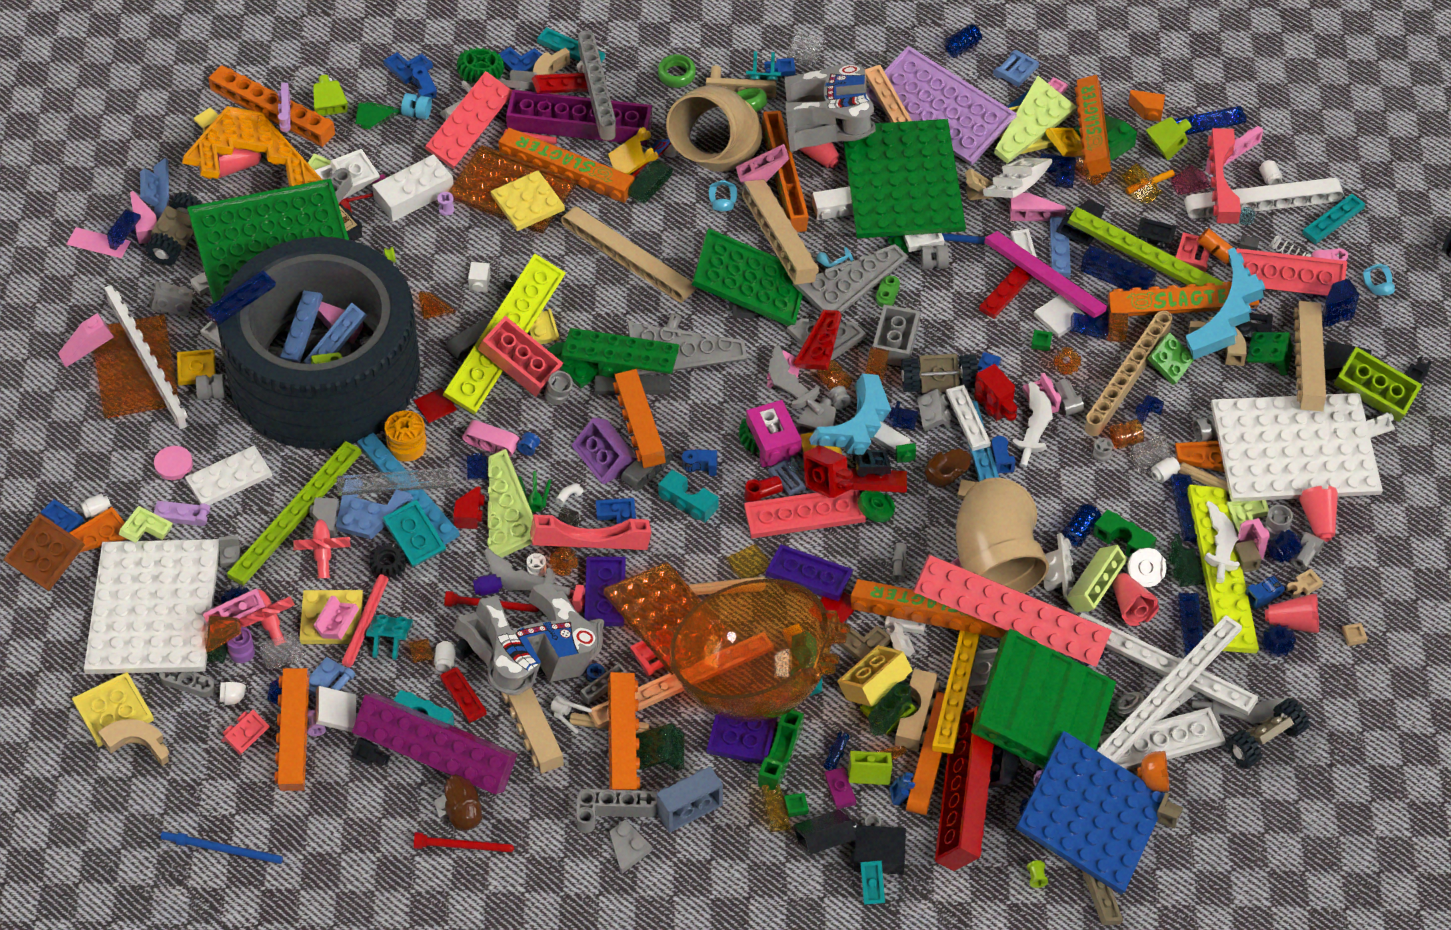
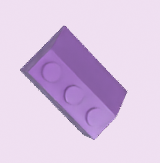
M593 417L571 445L601 484H606L621 476L625 469L637 459L634 452L606 419Z

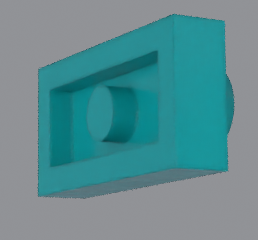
M882 860L860 862L864 905L885 903Z

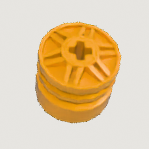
M406 410L395 412L389 416L384 428L387 449L399 461L409 462L421 457L427 447L423 418L418 413Z

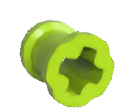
M1036 860L1026 865L1027 870L1030 872L1031 879L1029 883L1031 887L1041 888L1048 884V878L1045 877L1044 873L1045 862Z

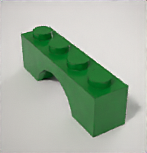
M788 708L784 709L778 723L772 749L768 757L764 758L758 773V787L778 792L804 726V713Z

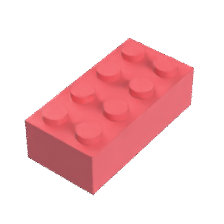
M504 316L483 339L478 348L481 353L535 397L545 388L551 374L559 371L563 365V362L507 316Z

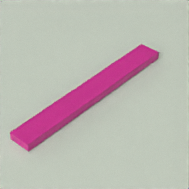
M996 231L985 238L984 243L1091 317L1095 318L1106 311L1107 306L1000 232Z

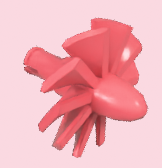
M322 519L318 520L314 526L313 539L293 540V550L313 549L314 559L317 561V578H330L329 560L332 558L331 548L351 547L350 537L330 538L328 526Z
M258 589L265 607L238 619L241 627H246L260 621L265 631L268 630L275 647L286 642L279 627L280 620L277 614L291 608L295 604L291 596L272 604L267 594Z

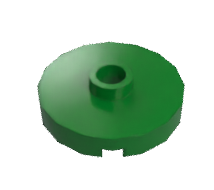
M863 491L858 498L857 504L860 511L868 519L875 522L889 521L895 512L894 501L886 493Z

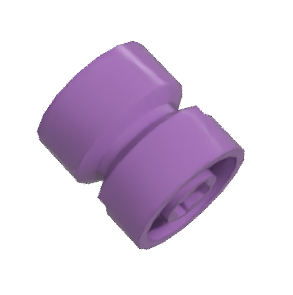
M241 626L230 629L226 635V643L231 660L236 663L250 661L255 654L251 632L249 629Z

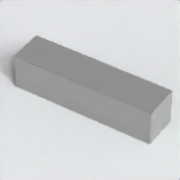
M620 663L580 691V697L587 705L608 692L610 672L627 673Z

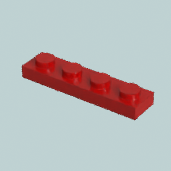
M584 73L535 75L532 78L537 94L588 92Z
M1017 265L979 306V311L995 319L1034 276Z

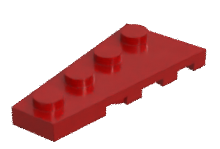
M822 311L793 362L796 368L828 370L842 317L840 311Z

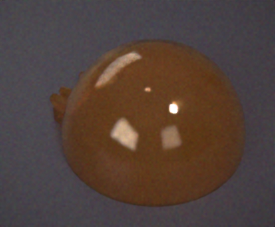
M781 579L744 581L711 594L691 609L682 619L670 645L671 667L687 694L711 713L734 721H766L795 709L815 690L823 674L835 673V664H838L840 657L837 654H831L830 648L832 643H846L847 636L845 634L850 632L851 627L846 623L840 622L836 611L826 610L820 599L802 585Z

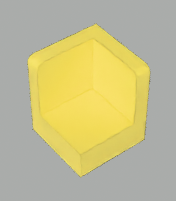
M208 108L194 117V121L203 128L204 133L219 115L213 109Z

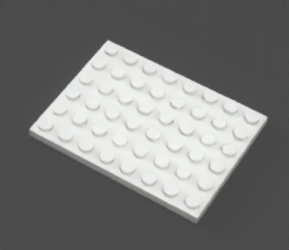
M1360 394L1326 395L1323 412L1300 410V402H1297V396L1214 399L1211 401L1231 502L1299 499L1298 496H1302V491L1316 486H1322V489H1328V486L1335 487L1338 497L1381 495L1383 489Z
M219 539L137 541V543L133 541L102 542L84 665L85 674L206 671L210 628L203 613L213 608L220 550Z

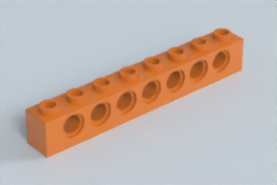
M223 65L208 78L210 90L249 110L262 112L268 120L278 125L280 124L278 104H281V101L278 99V93L274 90L268 89L260 83L254 82ZM290 100V131L323 147L335 135L334 122Z

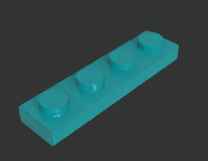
M547 27L537 37V43L555 51L566 48L570 51V58L581 61L578 41ZM598 50L602 63L605 59V53Z
M1349 195L1304 228L1302 235L1316 245L1365 208V203L1355 195Z

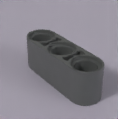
M488 318L483 319L451 338L446 344L447 350L458 361L465 360L490 323V320Z
M663 447L666 463L643 468L642 462H638L636 459L625 469L621 479L638 491L670 463L673 454Z

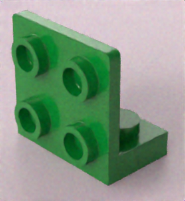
M1254 332L1247 355V362L1275 363L1279 374L1287 375L1294 348L1290 332Z

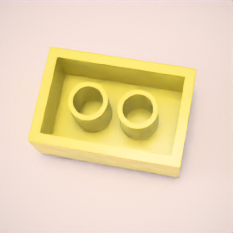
M878 645L837 682L846 700L872 707L883 696L891 692L899 682L906 679L907 675L913 670L903 651Z

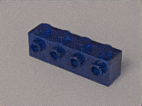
M1092 245L1089 246L1082 257L1080 270L1126 291H1130L1131 288L1149 290V287L1155 286L1157 275L1156 272L1141 267Z

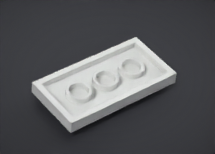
M254 445L186 476L185 479L198 502L211 505L272 477V472Z

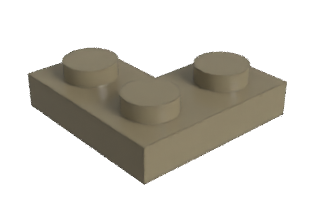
M848 626L835 637V642L858 661L862 660L876 646L886 647L892 641L890 635L879 626L872 629L865 637Z

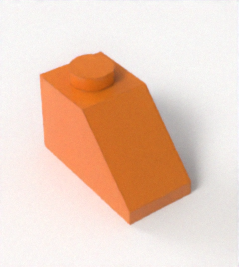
M1130 90L1128 105L1142 119L1161 122L1165 95Z

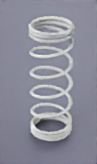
M1276 236L1271 242L1270 247L1272 249L1276 248L1277 252L1282 250L1283 254V249L1288 241L1285 242L1280 250H1277L1281 237ZM1294 245L1291 246L1290 250L1286 254L1290 253Z

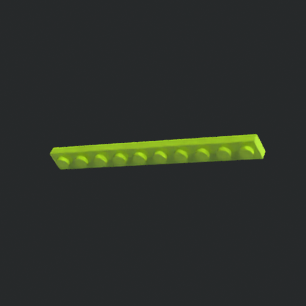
M1078 207L1075 208L1068 220V224L1187 285L1196 284L1198 287L1204 286L1206 283H1215V285H1222L1224 283Z
M345 441L227 572L228 578L244 586L310 512V506L314 505L315 497L323 498L362 454L361 449Z

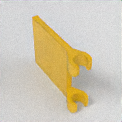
M645 127L640 128L634 137L608 154L613 169L631 174L645 163L658 158V153L654 152L652 148L647 149L644 154L640 141L651 137V133Z

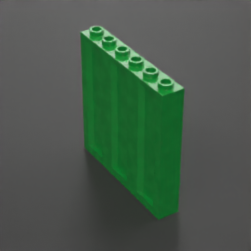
M1009 629L1001 638L971 733L1044 769L1063 731L1094 750L1097 749L1116 681L1074 661L1072 658L1056 652L1054 649L1038 643L1036 640L1022 635L1018 631Z

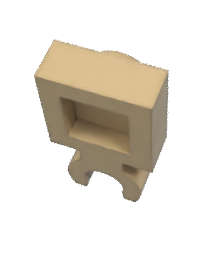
M1309 569L1295 578V582H1290L1286 587V591L1295 590L1292 596L1295 599L1300 596L1301 592L1308 595L1321 588L1323 581L1312 569Z

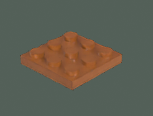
M39 513L3 560L49 592L85 544Z

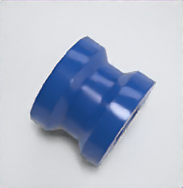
M525 432L522 435V440L517 444V449L524 455L532 456L535 453V447H538L540 444V439L534 433Z

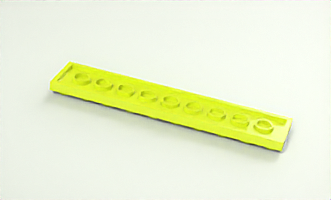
M537 254L533 255L446 388L443 396L474 415L477 413L503 372L500 367L478 350L481 342L504 316H507L528 333L566 272Z
M1189 485L1187 493L1214 627L1225 615L1242 625V630L1222 651L1256 654L1259 646L1241 566L1236 570H1225L1224 582L1218 583L1216 581L1217 567L1211 566L1204 559L1207 553L1215 556L1217 546L1215 535L1218 534L1212 526L1206 503L1210 501L1215 504L1219 511L1223 512L1232 522L1227 507L1228 498L1226 490L1221 487ZM1234 545L1230 560L1239 562L1240 557Z

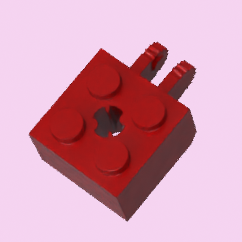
M996 364L976 374L974 398L977 403L981 404L987 414L992 416L996 422L1002 418H1006L1008 421L1016 420L1017 406L1013 402L1015 385Z
M820 445L803 453L805 486L828 498H835L854 488L853 482L848 480L853 478V473L847 469L846 456Z

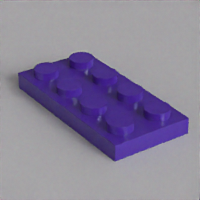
M780 544L766 570L765 576L839 601L853 575V569Z
M626 557L586 558L585 620L603 619L604 627H624Z

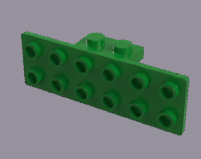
M570 328L562 351V357L598 363L599 376L615 378V374L634 369L672 374L680 345Z

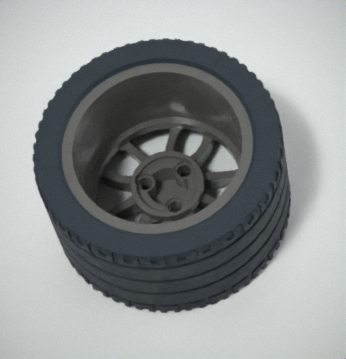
M309 237L291 240L264 250L247 261L224 288V293L221 295V301H219V308L217 309V327L229 389L238 412L247 420L249 425H252L253 429L260 431V434L268 436L269 439H274L278 443L296 448L316 450L340 448L345 441L354 444L372 433L377 435L380 431L385 430V422L389 416L395 412L406 410V407L409 406L410 399L414 397V392L417 390L420 376V358L413 298L403 273L385 255H381L379 251L373 250L362 243L344 238ZM304 290L321 293L323 295L322 302L344 310L353 303L368 315L363 320L364 328L362 331L369 330L372 333L371 337L364 342L355 344L346 341L338 351L343 357L341 359L319 364H306L304 362L306 357L329 331V329L322 328L320 319L317 316L313 324L316 329L311 330L300 363L281 359V353H270L267 351L269 345L281 334H285L286 337L288 336Z

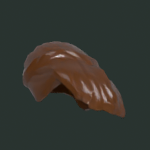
M961 448L951 449L945 454L938 452L933 458L928 460L924 470L925 476L933 486L939 488L946 487L955 482L958 477L968 470L972 457Z
M457 774L451 775L449 779H446V785L444 786L447 800L445 802V811L450 822L458 831L472 830L482 820V805L479 801L478 792L469 779H465Z

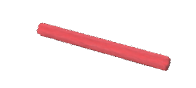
M380 574L376 579L342 660V664L347 668L354 664L388 583V577Z

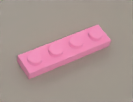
M1257 126L1254 129L1248 130L1242 137L1236 138L1233 154L1227 159L1224 166L1261 142L1263 129ZM1208 157L1205 171L1211 175L1210 163H1212V160H1209Z

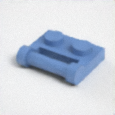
M1013 50L1010 53V57L1000 67H996L993 70V74L995 77L1003 78L1019 87L1039 67V62L1018 50ZM1015 61H1018L1009 71H1006Z
M326 657L309 676V693L316 697L318 686L328 688L339 675L341 677L331 689L340 691L348 680H352L355 677V673L352 669L345 668Z

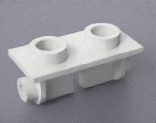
M1384 413L1382 416L1366 421L1370 438L1395 430L1391 423L1394 420L1392 413Z

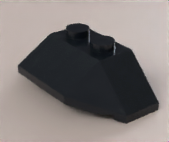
M995 744L992 751L988 789L1005 786L1017 778L1019 756Z

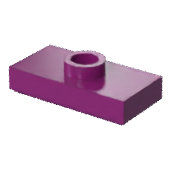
M842 767L824 772L836 810L856 805V799L845 768Z

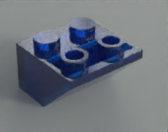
M1349 278L1332 284L1322 313L1323 328L1354 318L1360 294Z

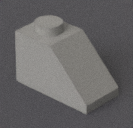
M315 497L314 505L310 506V517H313L314 525L318 520H324L328 526L330 538H336V524L340 509L339 500L336 498Z

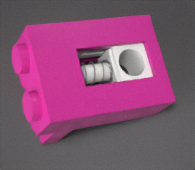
M783 400L746 410V422L760 450V464L762 468L798 457V452L801 451L802 440Z

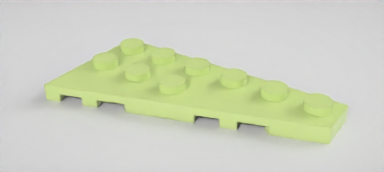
M1037 76L1016 112L1017 117L1009 124L994 153L1008 164L1042 138L1047 128H1055L1076 112L1077 106Z
M506 449L488 457L489 538L487 544L489 549L501 558L532 544L530 529L533 513Z

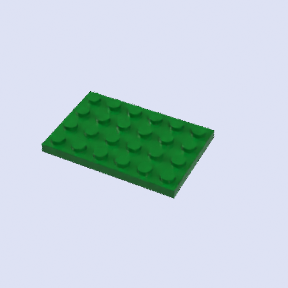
M708 228L691 285L787 326L795 325L803 294L793 286V281L779 258Z

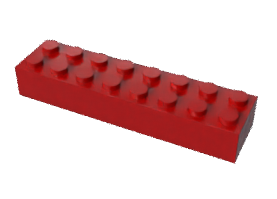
M979 706L962 714L953 754L948 753L934 862L952 871H956L979 859L982 853L981 846L984 835L983 829L986 818L985 812L994 744L971 733Z

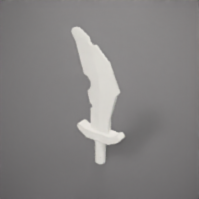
M1034 382L1028 384L1030 389L1029 408L1033 411L1028 421L1029 428L1027 429L1024 441L1017 440L1016 438L1013 440L1014 445L1024 451L1019 464L1023 468L1027 467L1031 452L1038 453L1047 449L1045 443L1038 442L1048 423L1053 419L1050 400Z
M1208 501L1206 506L1209 510L1212 526L1218 534L1215 535V543L1217 545L1215 556L1207 553L1204 559L1211 566L1217 567L1216 581L1223 583L1225 570H1236L1240 566L1239 562L1230 560L1233 547L1239 539L1233 523L1223 512L1219 511L1215 504Z

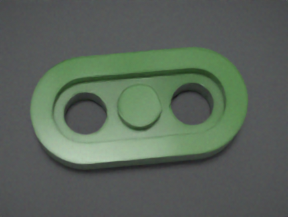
M889 275L882 279L876 294L878 306L883 308L884 304L890 306L894 304L900 288V281L897 277Z

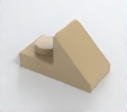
M971 168L965 171L967 179L966 191L969 200L994 198L984 196L983 189L993 185L992 181Z

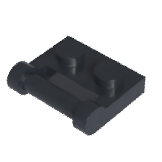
M1249 313L1250 320L1266 322V324L1245 322L1235 326L1241 332L1245 341L1251 342L1254 332H1272L1273 314Z
M866 450L863 455L852 454V459L856 462L858 476L891 474V464L886 450ZM863 459H867L869 464H864Z

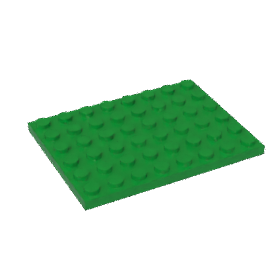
M948 119L875 123L876 130L871 135L856 141H843L857 239L966 231Z
M331 178L187 207L214 308H219L218 304L221 301L224 288L229 284V280L234 277V274L247 261L262 253V251L300 238L335 237L349 240Z

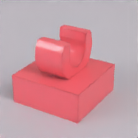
M576 585L575 591L571 590L567 596L572 597L568 600L574 606L576 612L583 613L585 607L584 585Z

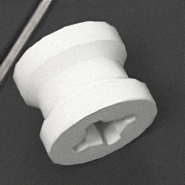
M540 553L529 555L526 561L527 572L530 575L544 576L547 569L544 555Z

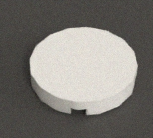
M1138 549L1128 559V575L1143 587L1157 585L1166 574V561L1155 549Z

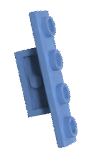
M166 158L154 166V173L146 168L140 171V199L154 206L157 221L166 206H169L168 159Z

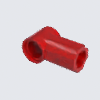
M776 475L760 481L756 479L747 481L744 492L745 501H761V498L783 492L780 477Z

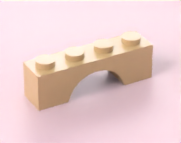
M918 669L913 670L908 696L917 702L919 710L910 717L900 718L895 746L919 751L920 744H923L926 734L924 729L928 727L930 719L928 714L930 710L932 711L935 701L933 696L937 694L940 687V682H937L936 673Z

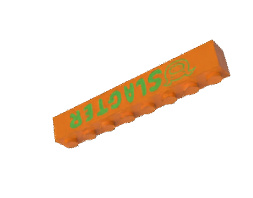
M1097 74L1077 79L1075 93L1077 96L1080 140L1083 148V164L1085 170H1089L1090 176L1112 171L1102 90Z
M781 111L763 112L761 128L767 151L784 144L789 160L774 174L782 208L787 218L790 219L793 228L797 232L807 231L809 216L793 155L790 152L789 140Z
M508 128L498 141L499 154L565 179L568 182L578 184L583 188L593 190L598 194L608 196L616 201L625 203L635 189L634 176L512 128Z
M1224 282L1222 285L1206 283L1204 286L1198 287L1196 284H1188L1182 288H1178L1177 285L1167 286L1166 289H1160L1158 286L1149 287V290H1141V288H1131L1130 291L1113 289L1107 296L1109 318H1114V316L1156 315L1160 311H1168L1171 314L1220 311L1228 298L1232 282ZM1259 300L1249 303L1250 308L1257 309Z
M857 579L851 594V608L853 610L995 638H1002L1007 632L1005 629L913 592L912 589Z

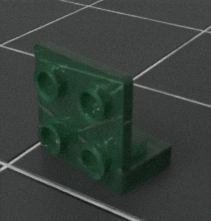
M1175 534L1174 541H1171L1172 551L1169 552V562L1174 566V579L1178 580L1180 587L1203 584L1204 579L1195 549H1184L1180 534Z
M669 723L638 733L639 750H637V757L640 758L639 770L667 762L677 771L684 769L685 734L674 724Z

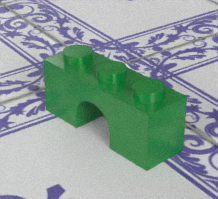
M1108 509L1094 525L1093 536L1108 545L1116 538L1126 539L1128 544L1125 555L1129 557L1138 549H1155L1157 538L1153 534L1144 531L1133 522L1127 521L1119 514Z

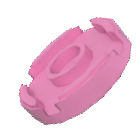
M169 446L158 452L154 459V466L157 474L161 475L162 478L178 480L185 477L184 475L192 470L193 461L187 449L181 446Z

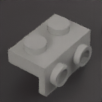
M511 70L510 80H497L511 90L514 88L515 90L525 91V89L535 90L532 78L537 73Z
M156 281L151 308L188 316L193 290L183 286L170 285L167 282Z
M935 389L917 397L922 426L926 431L941 424H944L947 428L951 427L950 420L952 416L947 407L949 401L945 394Z

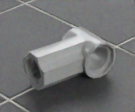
M1059 380L1054 385V389L1061 396L1060 407L1063 415L1067 416L1083 412L1084 404L1080 395H1076L1070 380Z
M1306 532L1298 550L1291 559L1294 568L1306 570L1314 556H1318L1325 541Z

